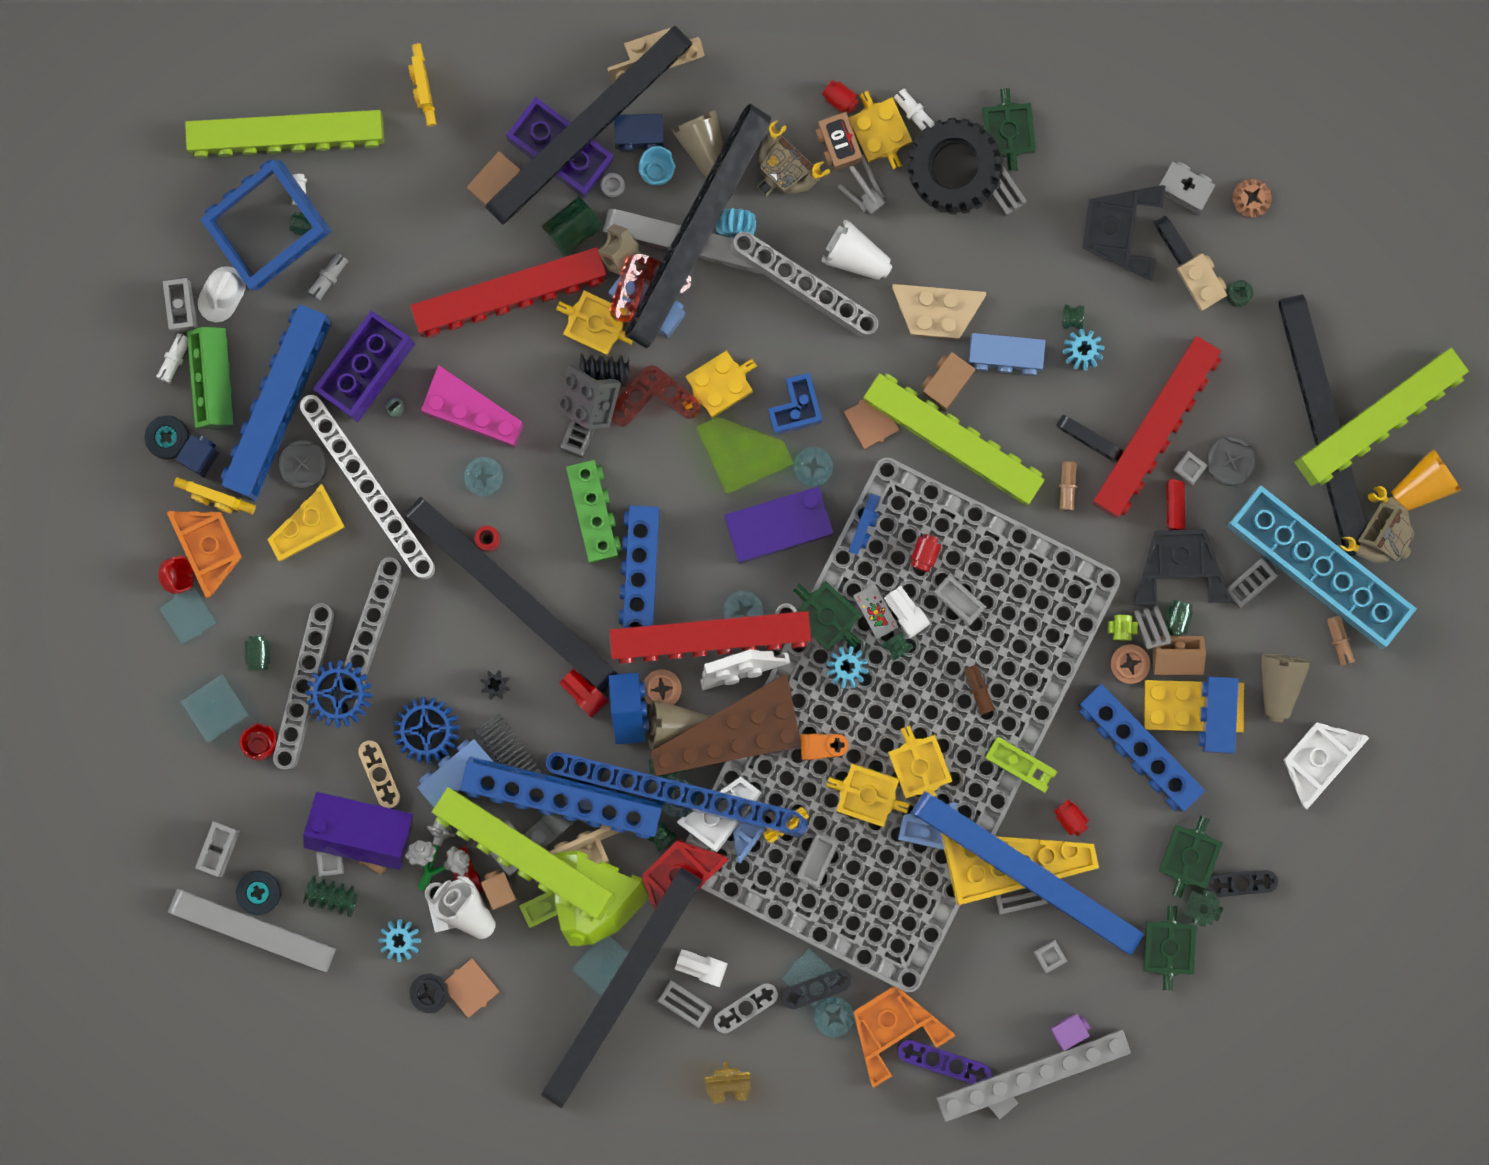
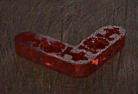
M636 253L631 254L626 259L610 307V315L615 321L629 322L637 309L645 282L651 283L654 277V269L660 266L661 261L645 254ZM639 261V264L648 267L647 269H637L634 262ZM688 276L680 293L686 292L691 285L690 276ZM629 281H632L635 285V290L631 295L625 289ZM622 297L626 299H631V301L626 302L627 300H622ZM620 307H623L626 311L625 315L619 312Z
M650 365L639 373L616 400L611 421L619 427L627 426L654 394L686 419L695 418L699 414L701 407L698 400L660 368ZM656 373L657 380L655 382L653 380L649 381L647 376ZM642 382L644 385L648 387L649 390L646 391L644 387L639 384ZM667 387H676L677 393L673 398H666L664 396V391ZM635 390H640L643 393L642 399L638 402L630 400V395ZM681 397L687 404L692 403L694 407L692 411H685V407L679 402ZM625 401H627L628 404L631 407H633L632 410H630V408L624 404ZM618 410L620 412L624 411L626 416L623 419L621 417L617 419L615 413Z

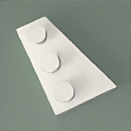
M739 777L720 791L721 793L756 801L762 793L742 777ZM722 800L719 803V812H723L728 808V800ZM751 806L743 808L742 817L745 816ZM696 811L677 821L679 825L715 852H718L739 824V822Z

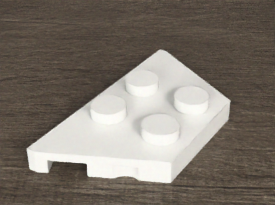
M747 650L704 665V671L702 672L703 679L700 680L702 690L704 691L723 684L733 685L738 683L739 679L745 677L755 678L761 676L764 671L789 664V654L782 653L774 656L773 651Z
M1315 723L1283 759L1305 810L1313 804L1369 739L1368 736Z

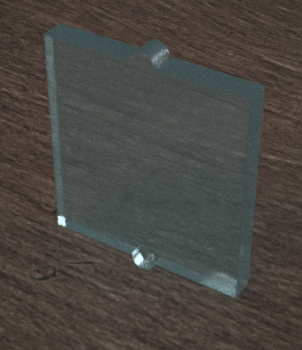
M195 587L181 595H175L173 600L160 607L161 612L182 645L197 635L202 636V632L217 623Z
M808 949L798 961L793 962L794 966L782 979L789 986H793L834 970L811 949ZM836 974V979L829 982V977L823 978L827 983L828 993L832 989L831 986L841 979L838 974ZM813 982L809 988L810 993L813 996L822 995L824 992L823 984ZM801 986L800 989L803 992L798 994L801 997L804 996L806 1001L810 1000L806 994V986ZM821 1000L813 1002L810 1005L813 1008H815Z

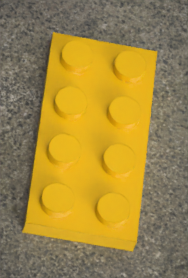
M1145 680L1144 728L1146 730L1203 732V722H1200L1199 719L1200 707H1204L1205 697H1201L1202 682ZM1239 683L1236 732L1242 733L1244 731V683Z

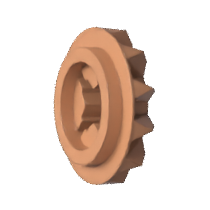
M1255 178L1242 181L1233 192L1234 207L1240 214L1246 217L1254 218L1263 215L1269 209L1272 202L1271 190L1266 186L1265 182ZM1256 190H1258L1259 192L1257 193L1258 195L1256 198L1259 201H1253L1247 206L1246 204L1248 202L1247 200L1249 197L1246 194H1252L1253 192H1256Z
M1128 644L1121 646L1114 652L1111 658V670L1116 679L1127 684L1140 682L1147 676L1150 669L1148 654L1137 645ZM1127 654L1131 661H1140V663L1133 667L1134 675H1132L1129 668L1120 667L1127 662Z
M664 669L655 670L645 678L646 697L644 699L649 705L654 701H662L674 705L680 698L681 683L678 677L671 671ZM659 679H662L664 686L673 687V689L665 692L664 700H662L659 692H651L652 689L659 687Z

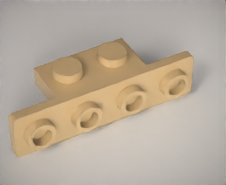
M670 28L624 43L629 60L608 67L611 83L613 84ZM699 37L690 39L693 42L692 46L670 68L704 56Z
M602 824L600 829L592 833L591 831L583 832L572 842L564 841L557 844L550 853L555 855L556 852L581 851L588 854L587 859L598 864L603 861L609 864L610 861L601 840L619 832L613 831L611 826Z

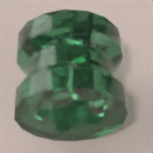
M1244 280L1234 282L1226 293L1228 302L1234 307L1245 306L1252 299V286Z
M1064 304L1062 329H1068L1069 327H1075L1077 330L1083 329L1084 306L1079 305L1075 308Z
M903 631L882 644L884 649L889 650L891 653L890 658L892 661L913 649V646L906 642Z
M662 822L657 827L655 837L650 836L647 839L648 841H653L656 845V850L660 852L677 835L674 832H670L667 829V824Z

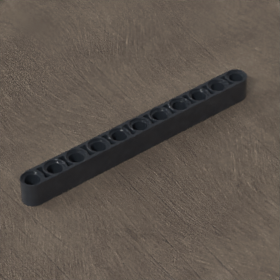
M676 25L673 26L486 204L485 208L504 225L692 46L693 42Z
M748 104L740 114L625 330L626 337L644 348H648L659 333L771 122V116L754 105Z
M1304 294L1280 299L1278 305L1316 446L1340 428L1307 301ZM1350 465L1341 472L1339 469L1332 472L1333 478L1326 483L1341 543L1346 548L1349 547V542L1342 539V537H1352L1355 539L1356 544L1360 546L1358 540L1367 527ZM1354 551L1346 552L1350 556L1356 555Z
M420 496L404 515L603 693L609 686V675H617L618 673Z
M681 867L541 1094L542 1097L562 1109L703 881L701 878Z

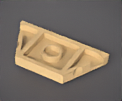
M892 284V291L895 294L911 336L959 340L986 297V292Z

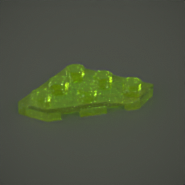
M720 417L696 427L726 494L794 464L782 440Z

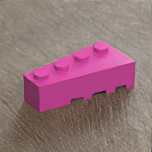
M438 365L422 406V413L515 448L524 426L522 421Z

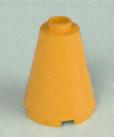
M1433 449L1391 493L1393 494L1392 498L1409 511L1457 493L1462 489L1435 449Z

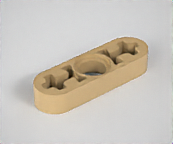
M365 741L360 745L358 753L377 800L382 807L394 808L400 803L401 795L383 751L378 743ZM368 745L371 748L376 747L377 751L374 752L375 760L378 761L380 758L382 760V763L374 764L370 768L368 763H372V760L369 756H364V752L367 751L366 746ZM378 767L384 768L387 773L385 780L382 782H377L373 778V771ZM391 781L392 786H387L388 791L396 795L393 798L392 804L388 801H383V797L386 796L383 788L378 791L377 786L386 785Z

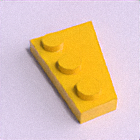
M321 484L308 500H305L300 508L267 540L278 561L281 562L339 532L345 526L323 484Z

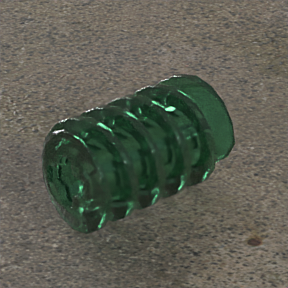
M313 875L308 882L303 905L307 899L310 907H314L318 901V908L321 910L327 905L328 912H333L337 906L338 914L342 915L347 909V916L352 917L358 893L355 894L353 885H351L348 891H345L344 883L336 889L334 880H332L329 886H326V880L322 878L318 884L316 883V876Z

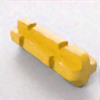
M803 807L796 810L805 819H808V813ZM793 818L790 821V830L798 825L797 823L800 822L799 818ZM766 830L763 833L769 843L777 840L778 836L784 835L771 830Z

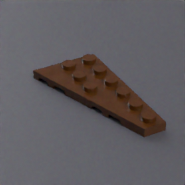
M787 673L652 750L650 753L655 776L801 747Z

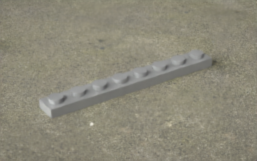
M1120 1029L1068 1048L1065 1051H1060L938 1096L936 1099L943 1119L947 1122L1131 1054L1124 1031Z

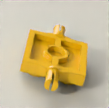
M422 44L411 45L413 64L408 65L413 85H417V88L413 89L414 99L418 109L422 108L425 114L427 127L437 125L424 64L425 58L422 52Z
M869 91L864 92L868 101H866L863 93H861L859 97L865 108L848 119L868 163L879 158L888 157L893 170L897 169L894 160L898 168L902 167L897 152L901 148L913 143L893 97L881 103H873Z
M583 291L580 300L573 307L562 301L558 303L559 306H557L556 311L569 316L563 336L608 356L613 344L618 339L632 345L633 341L628 339V337L626 338L625 331H623V323L628 315L627 310L587 291Z
M726 350L685 376L694 394L682 402L686 411L700 404L706 408L711 418H714L752 394L753 390L746 381L745 374L756 368V363L751 358L739 366V364L733 361Z
M179 477L175 479L174 487L186 490L191 494V499L208 506L212 502L218 510L232 514L233 510L237 512L241 510L253 515L256 509V505L245 502L241 498L238 500L235 497L198 485L193 481L190 482Z
M911 726L906 727L907 732L905 727L901 728L900 730L906 743L900 748L888 752L897 778L900 779L899 783L905 799L915 795H922L924 791L937 798L935 790L944 784L952 782L936 736L915 739Z
M854 763L851 764L849 774L844 781L829 777L826 787L840 791L837 812L882 827L885 826L888 814L892 809L907 814V808L910 806L909 803L896 800V790L900 779Z

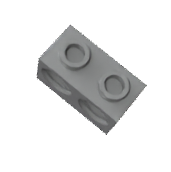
M213 821L195 869L217 877H223L240 830Z

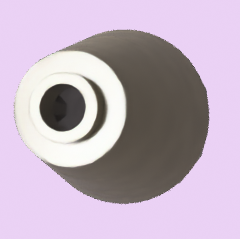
M716 110L672 129L674 136L706 178L724 146Z
M1279 653L1262 654L1261 670L1265 715L1269 716L1270 721L1284 722V719L1290 718L1309 671L1310 660L1297 656H1292V658L1286 657L1284 654Z
M662 701L651 702L648 713L650 731H647L649 749L658 748L710 718L711 715Z

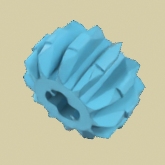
M725 208L715 226L716 234L732 239L741 232H748L754 236L756 231L755 214L750 213L748 210Z
M1080 329L1079 337L1072 332L1070 334L1071 340L1064 341V345L1069 348L1064 349L1062 353L1063 355H1071L1066 359V363L1069 364L1074 360L1076 363L1073 369L1075 370L1082 364L1083 371H1087L1088 363L1091 367L1095 368L1097 366L1095 359L1100 361L1103 359V356L1098 352L1103 351L1105 347L1103 345H1096L1101 341V337L1098 336L1093 340L1091 338L1094 334L1092 330L1085 336L1084 329ZM1081 345H1085V349L1089 348L1086 355H1081L1082 351L1078 352Z
M851 646L849 647L848 654H845L843 647L839 648L841 657L832 652L831 657L836 662L827 661L826 663L829 667H835V669L827 672L828 676L837 675L832 683L836 684L839 679H842L841 688L843 689L846 687V681L850 682L851 688H855L854 678L860 683L864 681L863 677L858 673H868V669L860 668V666L868 663L867 659L858 661L862 652L859 651L853 656L854 648ZM847 661L848 664L854 665V669H851V674L841 671L840 666L843 667L844 665L842 662Z
M398 919L397 928L393 922H389L388 926L391 931L384 928L381 929V933L386 935L387 938L378 939L379 943L386 942L387 946L380 949L381 952H386L390 949L391 951L387 956L388 959H392L395 953H397V962L402 961V953H404L408 960L411 959L412 956L408 950L410 949L415 953L419 951L417 947L413 946V943H421L420 938L413 939V935L419 933V930L414 929L410 932L411 922H408L403 928L402 919ZM403 934V940L406 943L404 946L399 945V947H397V941L394 939V937Z

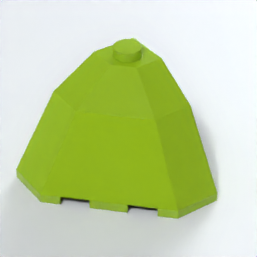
M581 851L556 852L555 856L617 895L602 920L599 921L594 918L591 922L579 914L581 909L575 905L569 908L559 901L561 896L555 893V904L561 931L570 946L593 945L618 932L649 899L648 890L640 877L635 875L631 877L625 876L618 872L619 868L603 861L600 864L587 859L588 854Z

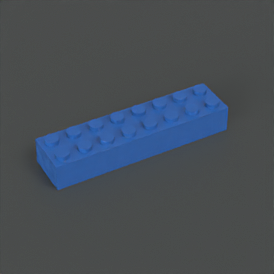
M301 304L298 305L297 309H293L289 316L288 322L291 324L288 331H284L280 337V350L270 360L269 367L271 371L268 377L264 376L261 381L259 390L262 392L259 399H254L250 407V413H252L249 422H244L240 431L241 441L239 445H234L230 455L232 462L229 468L225 467L220 479L223 481L222 486L225 489L256 502L332 324L327 315Z

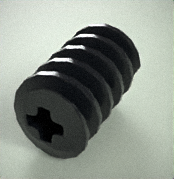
M583 353L580 354L579 370L595 380L601 378V380L615 379L618 381L620 379L623 387L627 385L630 356L627 363H624L622 355L615 362L613 355H610L608 360L605 361L603 354H600L598 360L595 361L593 353H590L588 360H585Z

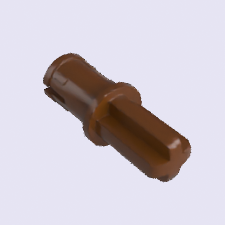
M973 665L966 668L964 672L972 690L970 695H974L980 715L995 710L987 691L989 686L985 685L979 667Z

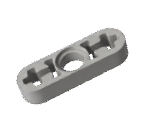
M770 983L761 984L716 1014L714 1018L715 1028L721 1033L733 1031L774 1004L778 998L777 989ZM762 988L772 989L774 992L771 994L772 1000L763 999L759 1002L762 1007L757 1009L756 1002L750 996L755 994L756 998L762 995ZM743 1001L751 1002L753 1005L752 1013L742 1015L738 1009L739 1004ZM734 1007L736 1015L742 1020L737 1023L736 1018L729 1022V1028L725 1026L720 1027L718 1025L721 1021L720 1016L729 1017L733 1014L729 1010Z

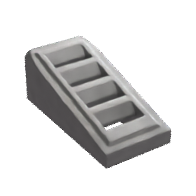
M571 420L560 448L584 458L595 429H584L577 426V422ZM573 431L586 434L585 439L574 435ZM572 439L583 444L581 447L569 443V441Z
M1262 557L1227 587L1228 593L1236 604L1242 608L1275 580L1279 574ZM1259 566L1270 576L1268 579L1257 569ZM1251 573H1254L1262 582L1260 586L1252 579ZM1244 579L1253 587L1254 591L1252 593L1242 583ZM1237 585L1246 594L1247 597L1245 599L1234 589Z

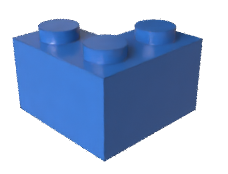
M810 373L787 378L785 383L791 403L768 409L774 436L822 424V417Z
M638 672L609 675L611 714L616 745L645 742V732L649 731L648 717H643L647 716L646 701H641V697H646L644 682H639Z

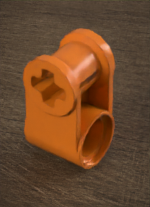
M841 734L801 735L802 760L843 756L848 750V740ZM835 739H839L840 743L845 745L838 753L835 752L834 748H830V744H833Z

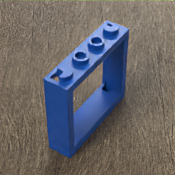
M269 159L259 167L260 171L255 175L251 174L241 181L242 185L239 188L228 191L223 196V201L218 205L213 204L205 210V215L200 218L203 225L250 290H260L332 232L281 160ZM272 174H275L313 228L253 275L215 220Z

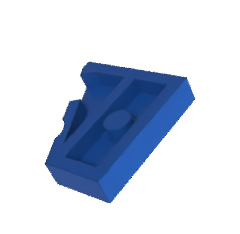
M870 494L848 552L858 555L860 548H866L870 535L866 534L869 526L874 527L879 513L874 511L880 496Z

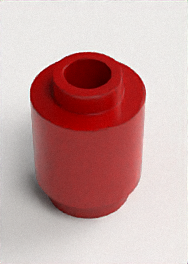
M831 80L822 93V96L826 98L825 101L841 113L847 111L852 113L859 103L856 100L858 94L840 81Z
M482 526L475 533V543L482 551L493 552L500 546L501 537L494 527ZM492 536V543L485 544V537Z
M925 534L924 538L918 537L910 558L912 560L910 566L929 572L930 568L934 567L942 546L938 544L939 539Z
M1070 799L1054 810L1057 815L1055 818L1070 836L1075 834L1078 837L1089 828L1086 825L1089 819L1075 802L1072 803Z

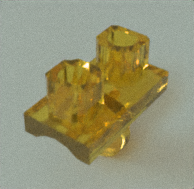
M728 1061L723 1062L724 1069L714 1070L715 1076L705 1077L706 1094L710 1095L713 1104L723 1103L725 1101L724 1092L734 1091L735 1100L737 1101L748 1100L749 1089H751L750 1072L739 1073V1067L729 1068Z

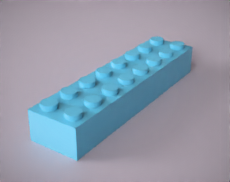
M1261 485L1256 488L1226 526L1380 649L1386 648L1417 609Z

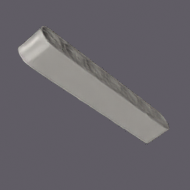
M608 209L602 233L608 236L607 229L611 225L616 224L627 228L638 244L668 251L681 225L617 209ZM711 233L698 257L701 260L762 274L731 252L730 242L732 238ZM737 240L738 248L747 250V242ZM759 252L757 255L758 260L763 264H767L768 256L763 252Z
M741 232L731 240L730 250L736 257L855 335L867 337L877 330L878 320L874 314L752 234ZM738 239H744L747 242V250L738 248ZM759 252H763L768 256L767 264H763L758 260L757 255ZM779 266H785L788 269V277H782L779 274ZM800 279H804L809 283L808 291H804L799 287ZM821 292L829 296V304H823L820 301L819 294ZM841 306H846L849 309L850 315L848 318L840 314ZM861 319H865L870 323L869 331L861 328Z
M392 557L384 558L378 566L343 666L345 669L348 662L352 663L356 656H362L365 662L358 677L368 674L402 577V565ZM395 563L397 565L396 573L391 576L386 575L384 571L386 565ZM381 586H386L389 589V594L384 599H379L376 595L378 588ZM374 609L379 610L381 613L380 619L377 622H370L368 618L370 611ZM367 632L371 633L373 637L371 644L367 646L362 645L360 642L361 636ZM344 674L345 682L349 679H353L349 675ZM337 688L333 696L339 702L342 700L341 697L344 698L345 695L351 694H347L341 691L340 688ZM349 699L345 702L348 705V712L356 705L358 699ZM331 701L330 713L334 714L335 708H333V701Z
M324 603L314 605L310 611L276 743L273 761L282 770L295 768L299 761L310 710L312 709V705H307L306 701L313 699V696H307L305 693L301 694L298 690V685L303 680L313 683L317 681L312 676V673L315 672L319 676L321 674L319 667L323 666L335 614L332 608ZM320 609H327L328 618L323 622H319L316 618L317 612ZM316 632L321 633L322 642L317 646H313L310 642L311 635ZM313 656L316 659V665L313 669L307 670L304 666V661L307 657ZM301 704L304 708V713L301 717L295 718L292 714V709L295 705ZM295 728L298 732V737L295 741L289 742L286 738V733L289 729ZM285 752H289L292 756V761L287 766H283L280 762V756Z
M176 889L168 913L324 972H328L336 948L180 889Z

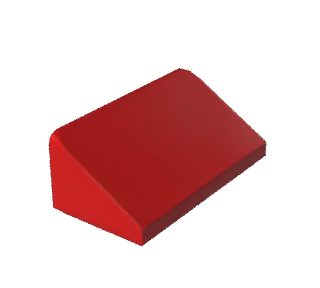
M1169 479L1166 482L1168 530L1186 529L1185 483L1175 479Z

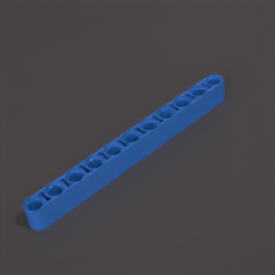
M553 752L546 759L547 769L561 778L790 836H801L808 827L804 816L793 810L562 752ZM559 759H564L563 768L556 770L555 763ZM587 765L586 774L579 776V767ZM609 770L611 773L610 779L602 782V773ZM633 776V785L625 788L624 782L626 778ZM653 782H657L658 788L656 792L649 794L647 791L648 786ZM676 788H680V797L676 800H672V791ZM704 794L705 800L703 804L696 806L694 803L696 796ZM722 800H728V808L723 812H719V803ZM751 806V815L743 818L741 814L743 808ZM770 812H775V821L766 824V815ZM793 818H799V827L795 830H790V821Z
M924 791L911 812L913 815L1123 952L1132 955L1144 936L1141 931L930 793Z

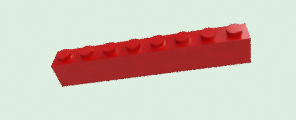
M596 247L411 304L420 336L425 335L426 338H431L439 335L440 330L449 328V331L462 328L463 323L466 322L480 323L487 320L486 316L496 314V316L506 315L510 313V309L518 306L519 309H525L533 306L534 301L542 299L543 302L556 299V295L566 292V295L579 292L580 287L589 285L590 288L602 285L604 283L603 280L607 279V275L598 253L599 249Z
M1198 336L1193 339L1091 504L1115 519L1120 514L1126 515L1132 505L1128 502L1133 493L1138 495L1145 484L1141 481L1146 473L1149 475L1152 473L1158 463L1154 460L1159 452L1163 454L1170 444V441L1167 440L1170 433H1177L1183 423L1180 417L1184 411L1189 413L1196 400L1193 399V396L1197 390L1199 392L1203 391L1209 381L1205 378L1210 370L1214 372L1222 359L1218 356L1221 350Z
M809 611L610 629L612 659H618L619 664L634 662L633 657H643V661L658 660V655L668 654V659L683 658V653L692 652L693 657L708 656V650H717V655L730 654L732 653V648L741 647L742 652L757 650V646L767 645V650L782 649L781 644L791 643L792 648L806 647V641H812Z

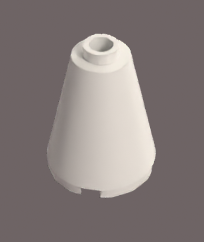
M844 220L843 224L845 227L839 226L826 247V250L829 251L828 257L823 255L822 263L876 280H880L881 277L886 278L892 269V265L889 264L891 259L851 222Z
M458 876V880L453 882L451 880L446 881L438 888L433 897V914L439 920L478 939L489 937L495 929V920L474 883L469 878Z

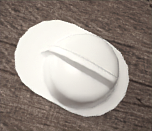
M229 266L220 267L214 270L207 279L198 298V309L201 315L208 321L216 323L230 318L244 295L246 284L235 268Z

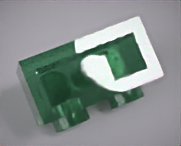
M577 197L541 227L554 246L566 256L588 237L593 236L603 225L591 208L580 197Z

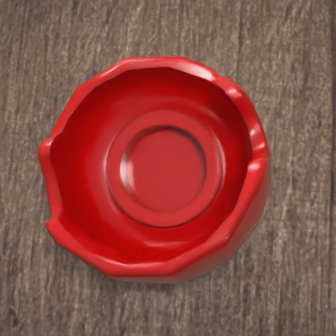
M176 556L164 560L158 570L159 583L164 591L171 594H180L190 590L193 586V569L190 562L184 556Z
M256 723L252 727L245 729L240 736V749L251 760H265L270 758L275 751L278 740L277 735L270 725L265 726Z

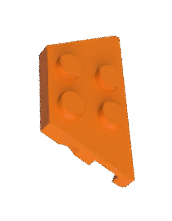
M169 511L167 515L203 593L208 599L242 559L240 550L221 512Z

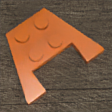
M892 986L853 1011L873 1088L892 1077L879 1053L923 1026L936 1048L955 1037V1034L895 986Z

